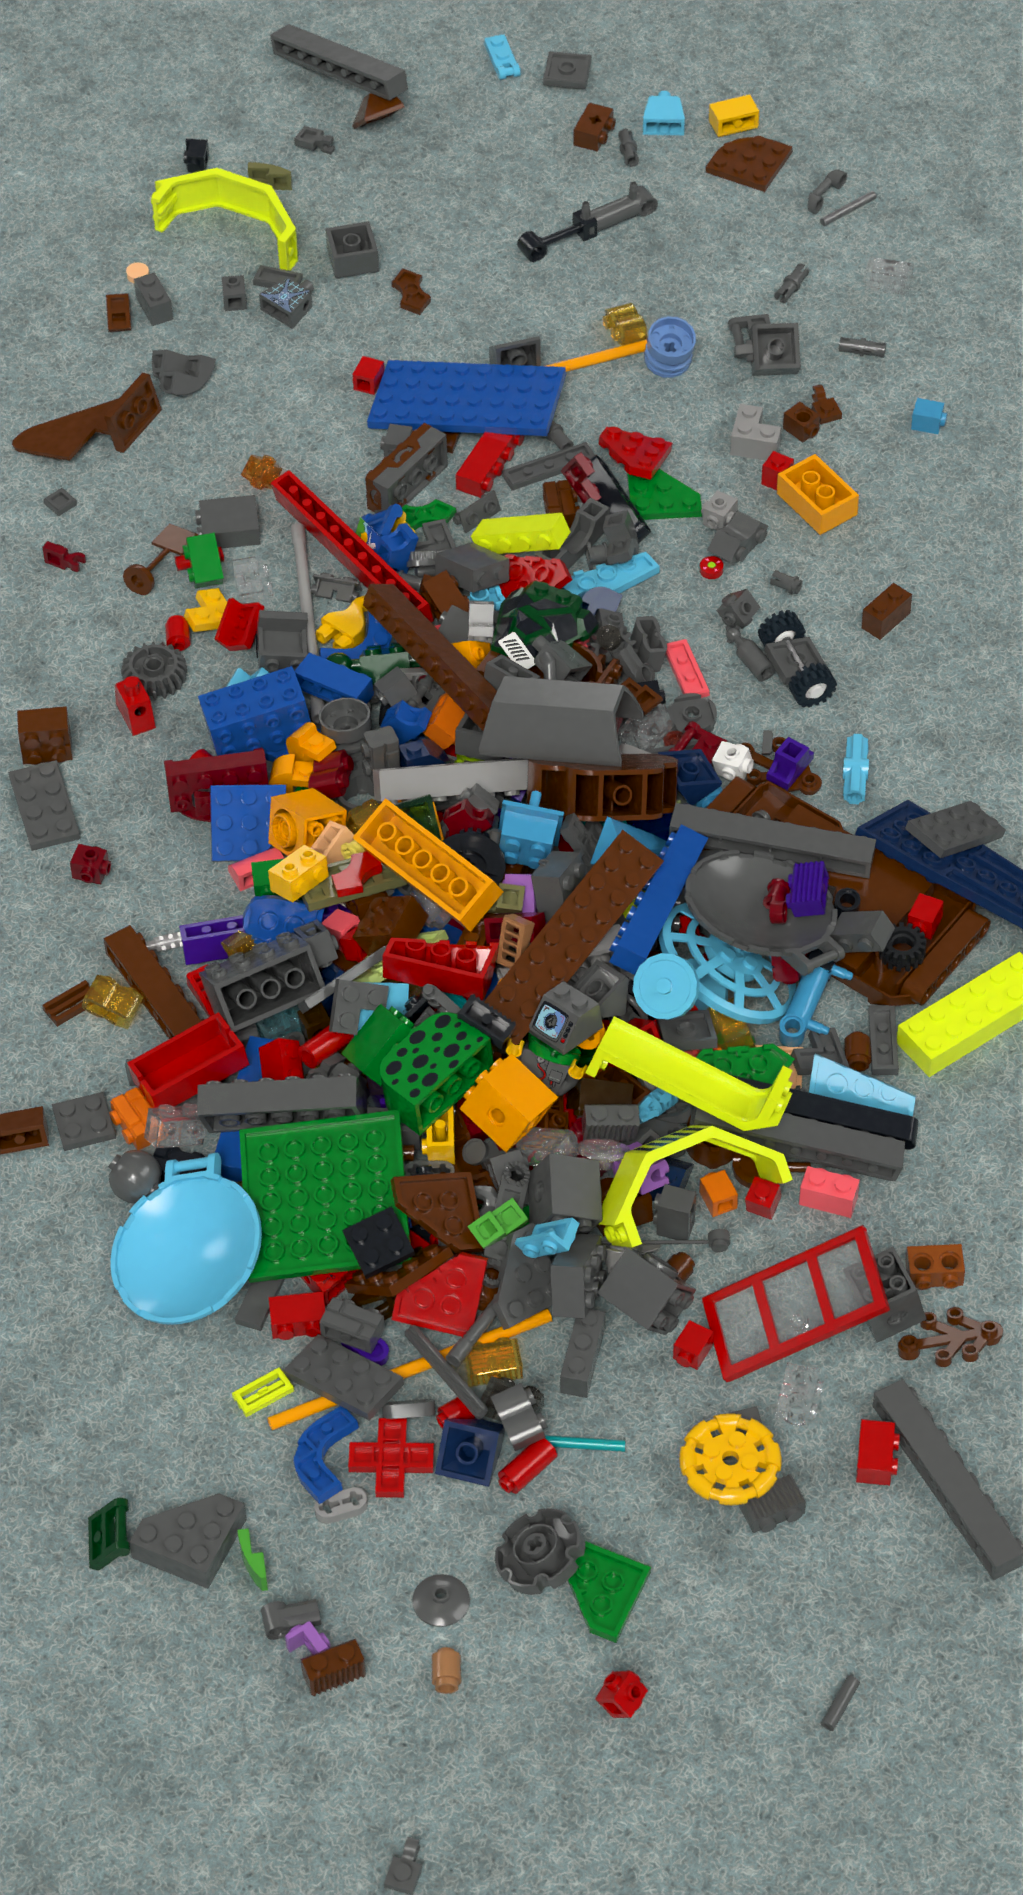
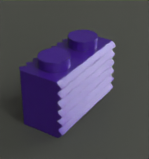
M823 861L805 862L804 864L795 863L793 874L788 875L791 893L786 894V904L788 909H792L794 917L825 914L829 875Z

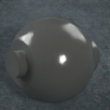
M126 1151L122 1157L117 1154L108 1166L111 1169L109 1184L112 1191L118 1198L128 1203L135 1204L143 1195L147 1197L159 1188L158 1185L162 1183L160 1164L151 1154L145 1151Z

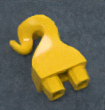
M364 596L354 599L348 608L343 611L330 612L321 618L322 625L316 630L317 641L326 644L332 638L335 640L333 642V648L349 649L360 645L366 636L364 612H367V609L363 606Z

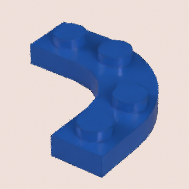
M367 610L366 638L360 645L349 649L320 648L319 656L327 658L329 655L339 652L348 655L351 659H359L362 651L367 649L366 646L381 645V648H388L392 635Z
M341 1406L315 1421L303 1432L298 1440V1448L294 1456V1466L300 1483L319 1504L343 1490L341 1482L324 1463L326 1452L337 1441L359 1428L358 1421L347 1409Z

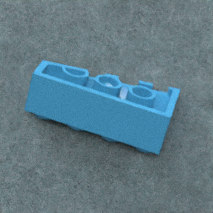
M607 816L590 863L594 865L622 830L658 857L663 847L669 848V846L665 845V840L652 833L637 829Z

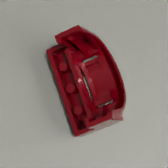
M256 748L249 752L181 761H164L171 813L180 812L184 816L198 821L211 822L210 792L198 790L209 789L210 785H269L263 748ZM193 793H194V799H195V807L193 806V803H192V794H193Z

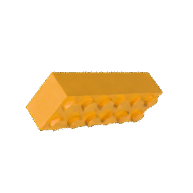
M386 798L353 836V839L365 851L470 932L504 892L491 878Z

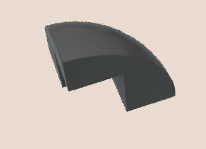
M166 349L153 350L152 371L154 377L159 378L161 383L159 388L162 391L173 395H185L197 391L207 382L214 369L216 359L204 355L187 356Z

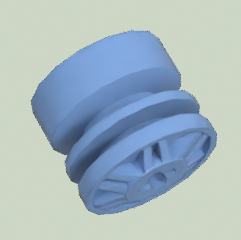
M667 316L654 322L649 329L644 352V361L648 369L655 375L663 378H673L685 373L691 364L696 343V334L693 327L687 321L678 317Z

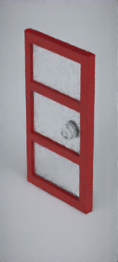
M864 1225L702 1297L709 1328L714 1331L713 1343L723 1380L726 1382L738 1379L890 1311L867 1229Z

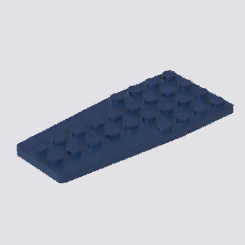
M909 800L902 802L857 828L855 835L876 839L875 848L882 851L886 857L899 861L908 870L916 871L925 876L927 881L940 884L1023 929V870L982 844L943 858L938 857L905 829L909 820L931 814Z

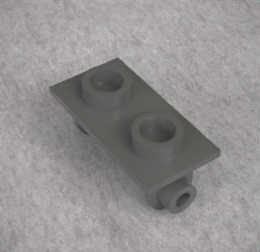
M495 490L488 494H483L479 500L461 512H456L453 517L454 523L456 525L461 524L464 532L468 533L477 527L482 519H489L501 511Z
M329 573L312 575L316 585L312 584L311 594H315V597L332 599L333 592L336 591L337 601L351 603L359 597V592L356 591L362 592L360 583L354 578H334Z

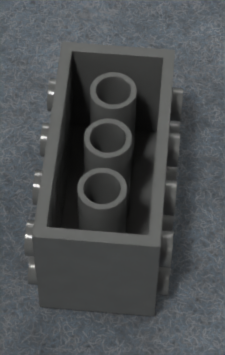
M284 932L276 936V940L272 942L258 943L252 947L253 950L244 954L243 952H238L229 956V960L223 963L215 962L207 965L204 971L199 972V976L214 1014L219 1012L229 1025L231 1031L235 1032L289 1009L323 988L325 984L310 944L295 933Z

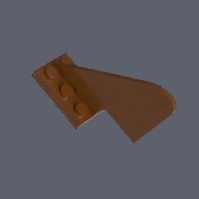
M141 373L118 399L26 429L13 440L14 450L70 461L94 433L99 432L111 435L116 451L124 453L162 410L150 374Z

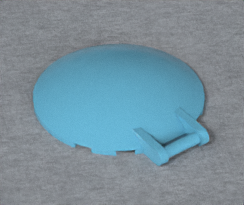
M211 1153L207 1157L177 1161L174 1159L166 1161L165 1181L158 1185L159 1188L147 1197L143 1195L129 1210L131 1214L124 1226L118 1228L111 1251L110 1268L114 1287L118 1290L122 1301L128 1308L146 1320L174 1325L202 1319L228 1303L244 1286L255 1267L262 1239L260 1216L253 1200L245 1190L234 1181L221 1177V1157L219 1153ZM207 1168L206 1171L180 1175V1172Z

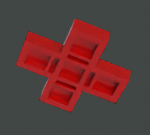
M379 1418L378 1442H349L348 1470L349 1472L376 1473V1497L404 1498L405 1473H433L434 1443H406L407 1418Z

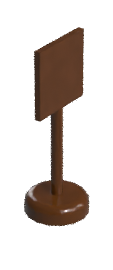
M169 523L152 541V545L164 550L147 567L139 564L130 565L123 573L126 586L132 592L147 595L154 588L155 581L151 571L169 552L184 555L182 546L186 545V537L198 536V534Z

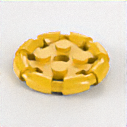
M741 1414L714 1415L712 1420L707 1422L702 1420L687 1433L684 1438L686 1443L680 1448L679 1464L682 1475L688 1479L687 1484L702 1498L708 1501L710 1499L719 1501L721 1505H742L748 1503L749 1499L762 1497L773 1487L777 1480L776 1473L781 1470V1450L779 1444L773 1441L774 1435L759 1421L753 1418L751 1420L741 1418ZM718 1429L720 1435L713 1438L710 1432ZM738 1429H741V1430L747 1431V1432H746V1435H744L742 1432L737 1431V1430H738ZM763 1445L764 1449L758 1452L756 1447ZM695 1448L702 1449L703 1453L695 1452ZM727 1456H733L738 1462L734 1465H727L723 1462V1459ZM758 1467L766 1469L762 1473L757 1472ZM703 1469V1471H704V1474H703V1475L697 1473V1471H700V1470ZM716 1482L726 1485L723 1490L715 1488ZM746 1484L749 1485V1487L746 1489L742 1488V1486Z

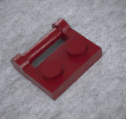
M694 721L688 722L684 728V734L676 745L668 751L684 750L691 739L694 738L698 742L692 750L701 749L713 766L712 759L721 742H727V740L702 729Z

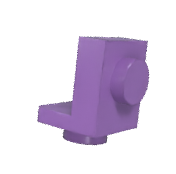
M310 1621L293 1627L285 1636L286 1648L289 1652L305 1644L312 1655L331 1647L323 1632L319 1634Z

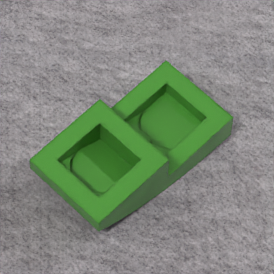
M511 1198L493 1212L488 1211L467 1227L481 1247L485 1249L528 1223L529 1219L516 1201Z
M249 1528L237 1530L240 1551L245 1567L255 1584L262 1591H267L263 1552L252 1553Z

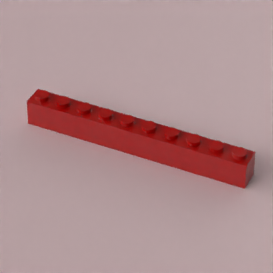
M290 470L271 482L276 501L299 523L303 524L305 529L367 589L369 584H394L430 622L434 621L429 603Z

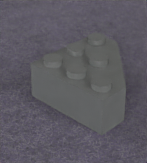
M218 1493L143 1518L129 1541L131 1556L135 1560L209 1589L238 1536L237 1530L242 1529L247 1520L245 1503Z

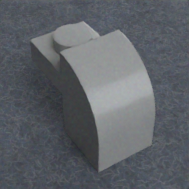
M469 600L468 641L492 643L494 631L493 601Z

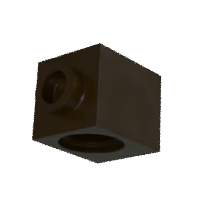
M321 1002L303 1014L301 1011H297L301 1031L306 1041L330 1025V1018Z

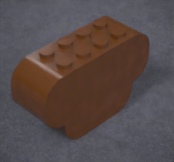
M621 754V767L528 759L527 804L529 805L531 792L539 791L542 794L539 807L564 812L563 817L575 813L579 821H606L607 816L618 821L659 819L665 813H672L677 803L678 759L661 754Z

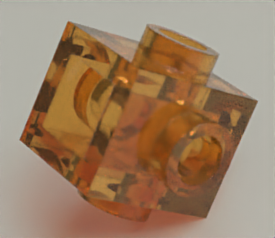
M264 454L263 457L251 455L241 476L249 480V484L259 490H262L263 487L272 489L271 482L280 476L283 468L275 464L277 460L269 455Z

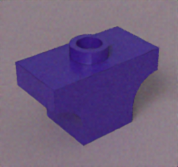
M787 737L775 752L774 761L767 772L766 779L788 790L813 760L814 752L809 750V747Z

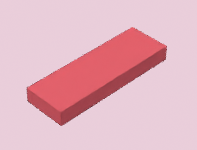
M683 639L667 643L665 655L682 693L700 694L701 698L710 696L709 688L687 640Z

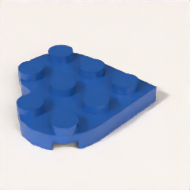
M255 896L246 906L243 913V928L253 943H269L276 940V936L284 932L294 933L293 929L316 919L321 923L325 908L309 912L303 900L297 899L292 903L281 896Z

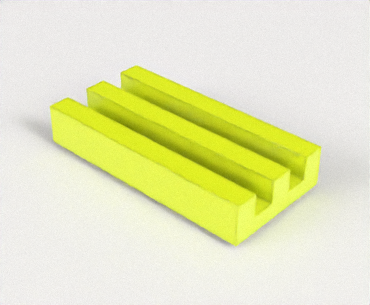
M278 1367L232 1392V1398L238 1403L239 1408L243 1410L245 1417H248L294 1392V1387L281 1368ZM277 1378H280V1380L275 1382L274 1384L268 1387L265 1386L258 1390V1392L253 1394L252 1396L244 1400L242 1399V1397L248 1395L249 1393L259 1389L260 1387L270 1383L271 1381Z

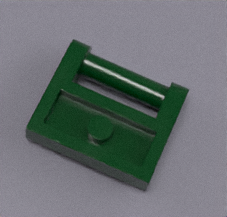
M115 1498L88 1517L89 1568L101 1570L119 1556L130 1554L126 1524V1512L129 1510L128 1499Z

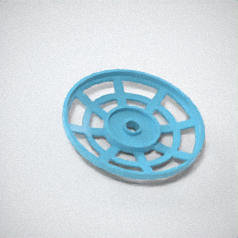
M687 903L672 908L659 933L662 953L678 955L673 941L687 943L692 956L700 966L695 969L698 979L700 980L708 974L719 984L734 992V1003L732 1004L714 994L700 982L698 999L719 1013L746 1023L770 1024L782 1019L795 993L796 983L787 984L789 999L784 1005H781L774 993L780 982H776L774 979L769 984L761 974L763 967L773 972L774 966H772L771 962L762 958L760 954L747 952L731 946L712 934L708 938L695 935L696 927L700 923L692 915ZM678 912L692 918L687 926L686 934L671 932L672 921ZM697 944L704 946L709 961L704 959ZM715 969H718L721 973H723V974L726 975L727 977H729V978H731V979H734V982H732V981L728 980L727 978L723 977V976H722L721 974H719ZM756 979L762 988L745 987V982ZM744 996L756 998L767 996L774 1010L756 1011L744 1008Z

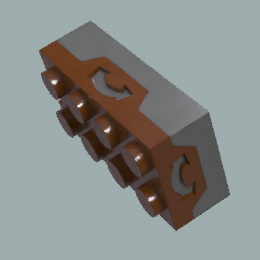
M423 423L418 429L413 430L403 443H399L390 455L385 456L378 466L370 470L365 477L367 509L378 513L387 510L393 504H399L403 507L448 467L446 434Z

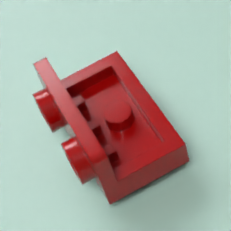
M229 598L215 636V641L229 651L250 649L257 631L259 610H264L265 607L259 602L241 604L236 599Z

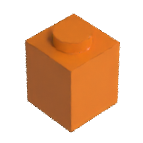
M725 1169L719 1172L708 1173L700 1178L699 1193L712 1217L737 1209L738 1193Z

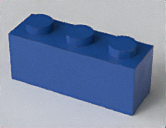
M310 652L294 671L302 691L328 702L339 698H355L367 704L374 695L372 678Z

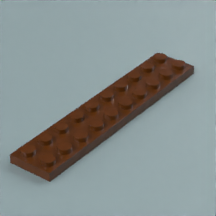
M624 830L619 833L485 999L484 1003H488L489 1007L493 1006V1010L497 1009L498 1013L502 1012V1016L506 1015L507 1019L511 1018V1022L515 1021V1031L510 1037L513 1044L518 1045L529 1032V1024L543 995L561 982L568 983L663 864L664 860Z

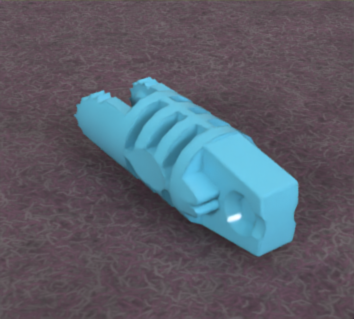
M656 1088L638 1103L640 1124L660 1116L674 1106L679 1098L660 1088Z

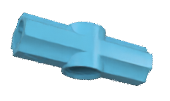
M853 734L851 737H847L846 757H844L843 779H845L843 800H846L849 804H859L865 801L869 759H867L868 739L862 734Z

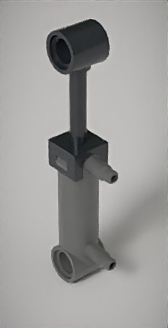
M633 181L630 183L629 195L593 210H590L589 202L584 201L581 210L572 213V226L543 238L538 237L533 231L525 232L519 237L517 246L529 261L536 262L545 257L547 245L576 233L583 241H587L597 237L598 231L639 214L643 217L652 214L656 210L658 202L644 186H637V183Z

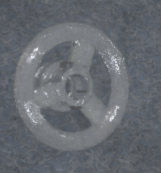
M587 1139L577 1145L579 1154L599 1161L600 1170L613 1169V1162L621 1161L625 1152L630 1151L627 1145L609 1139Z

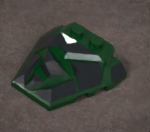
M534 581L524 588L521 587L511 592L501 603L491 651L508 656L498 641L515 632L535 659L539 652L532 647V643L537 637L542 635L549 642L562 640L572 648L573 641L580 639L582 642L588 640L598 629L599 622L591 611L582 608L583 600L579 595L573 594L568 590L550 586L545 582Z

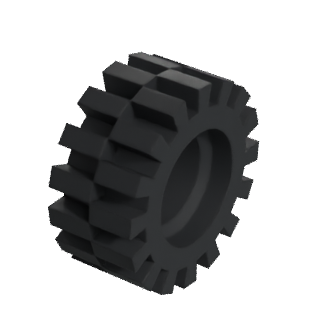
M899 922V927H896L894 923L895 929L884 950L879 951V958L882 959L884 965L888 964L889 969L892 970L894 966L897 967L896 971L901 972V968H905V972L910 971V966L913 969L918 968V963L921 965L926 955L924 932L920 933L919 927L912 929L913 924L908 923L907 927L904 926V922ZM904 943L910 945L912 949L900 951L893 948V946Z

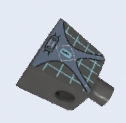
M286 278L259 294L260 309L293 329L312 308L311 292L314 291V286L309 280H304L298 284L292 279Z

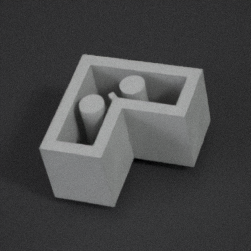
M740 404L731 434L730 455L766 461L773 451L779 452L781 427L762 424L763 407Z

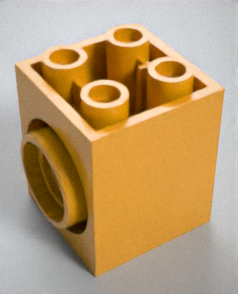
M314 788L272 796L268 843L287 856L303 845L311 848L330 820L346 826L347 810Z
M510 1054L504 1060L501 1058L497 1059L490 1067V1072L484 1070L475 1080L477 1086L473 1085L464 1094L463 1097L466 1101L459 1108L505 1152H508L531 1132L559 1098L513 1054Z

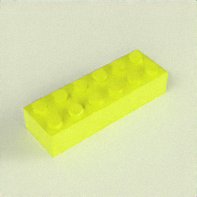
M1019 951L898 1025L897 1044L928 1077H931L1023 1020V954Z

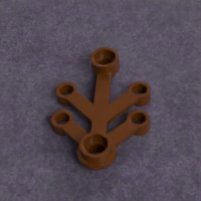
M775 737L772 742V751L776 752L780 747L777 744L782 745L786 739ZM741 743L749 748L754 763L767 769L771 768L774 760L755 752L751 744ZM808 765L791 787L785 791L800 790L805 795H814L821 789L822 780L817 774L811 773ZM752 769L749 774H746V781L755 786L769 780L766 779L767 772H760L757 769Z
M949 1308L947 1310V1322L951 1325H960L970 1329L962 1331L937 1321V1316L934 1313L925 1312L927 1320L920 1322L921 1328L933 1330L943 1335L917 1339L913 1335H905L898 1342V1355L904 1360H915L919 1357L921 1349L948 1345L945 1349H939L935 1352L936 1365L940 1367L951 1365L952 1358L961 1347L963 1360L975 1362L985 1346H993L999 1343L1003 1336V1327L995 1321L978 1322L965 1317L961 1308ZM975 1340L973 1344L964 1345L966 1341Z

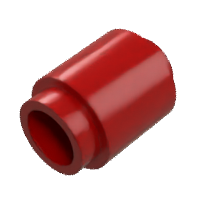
M180 615L168 618L165 624L166 645L172 644L173 648L179 649V651L187 649L191 643L188 622Z
M458 1397L437 1408L436 1420L442 1429L445 1419H475V1416Z

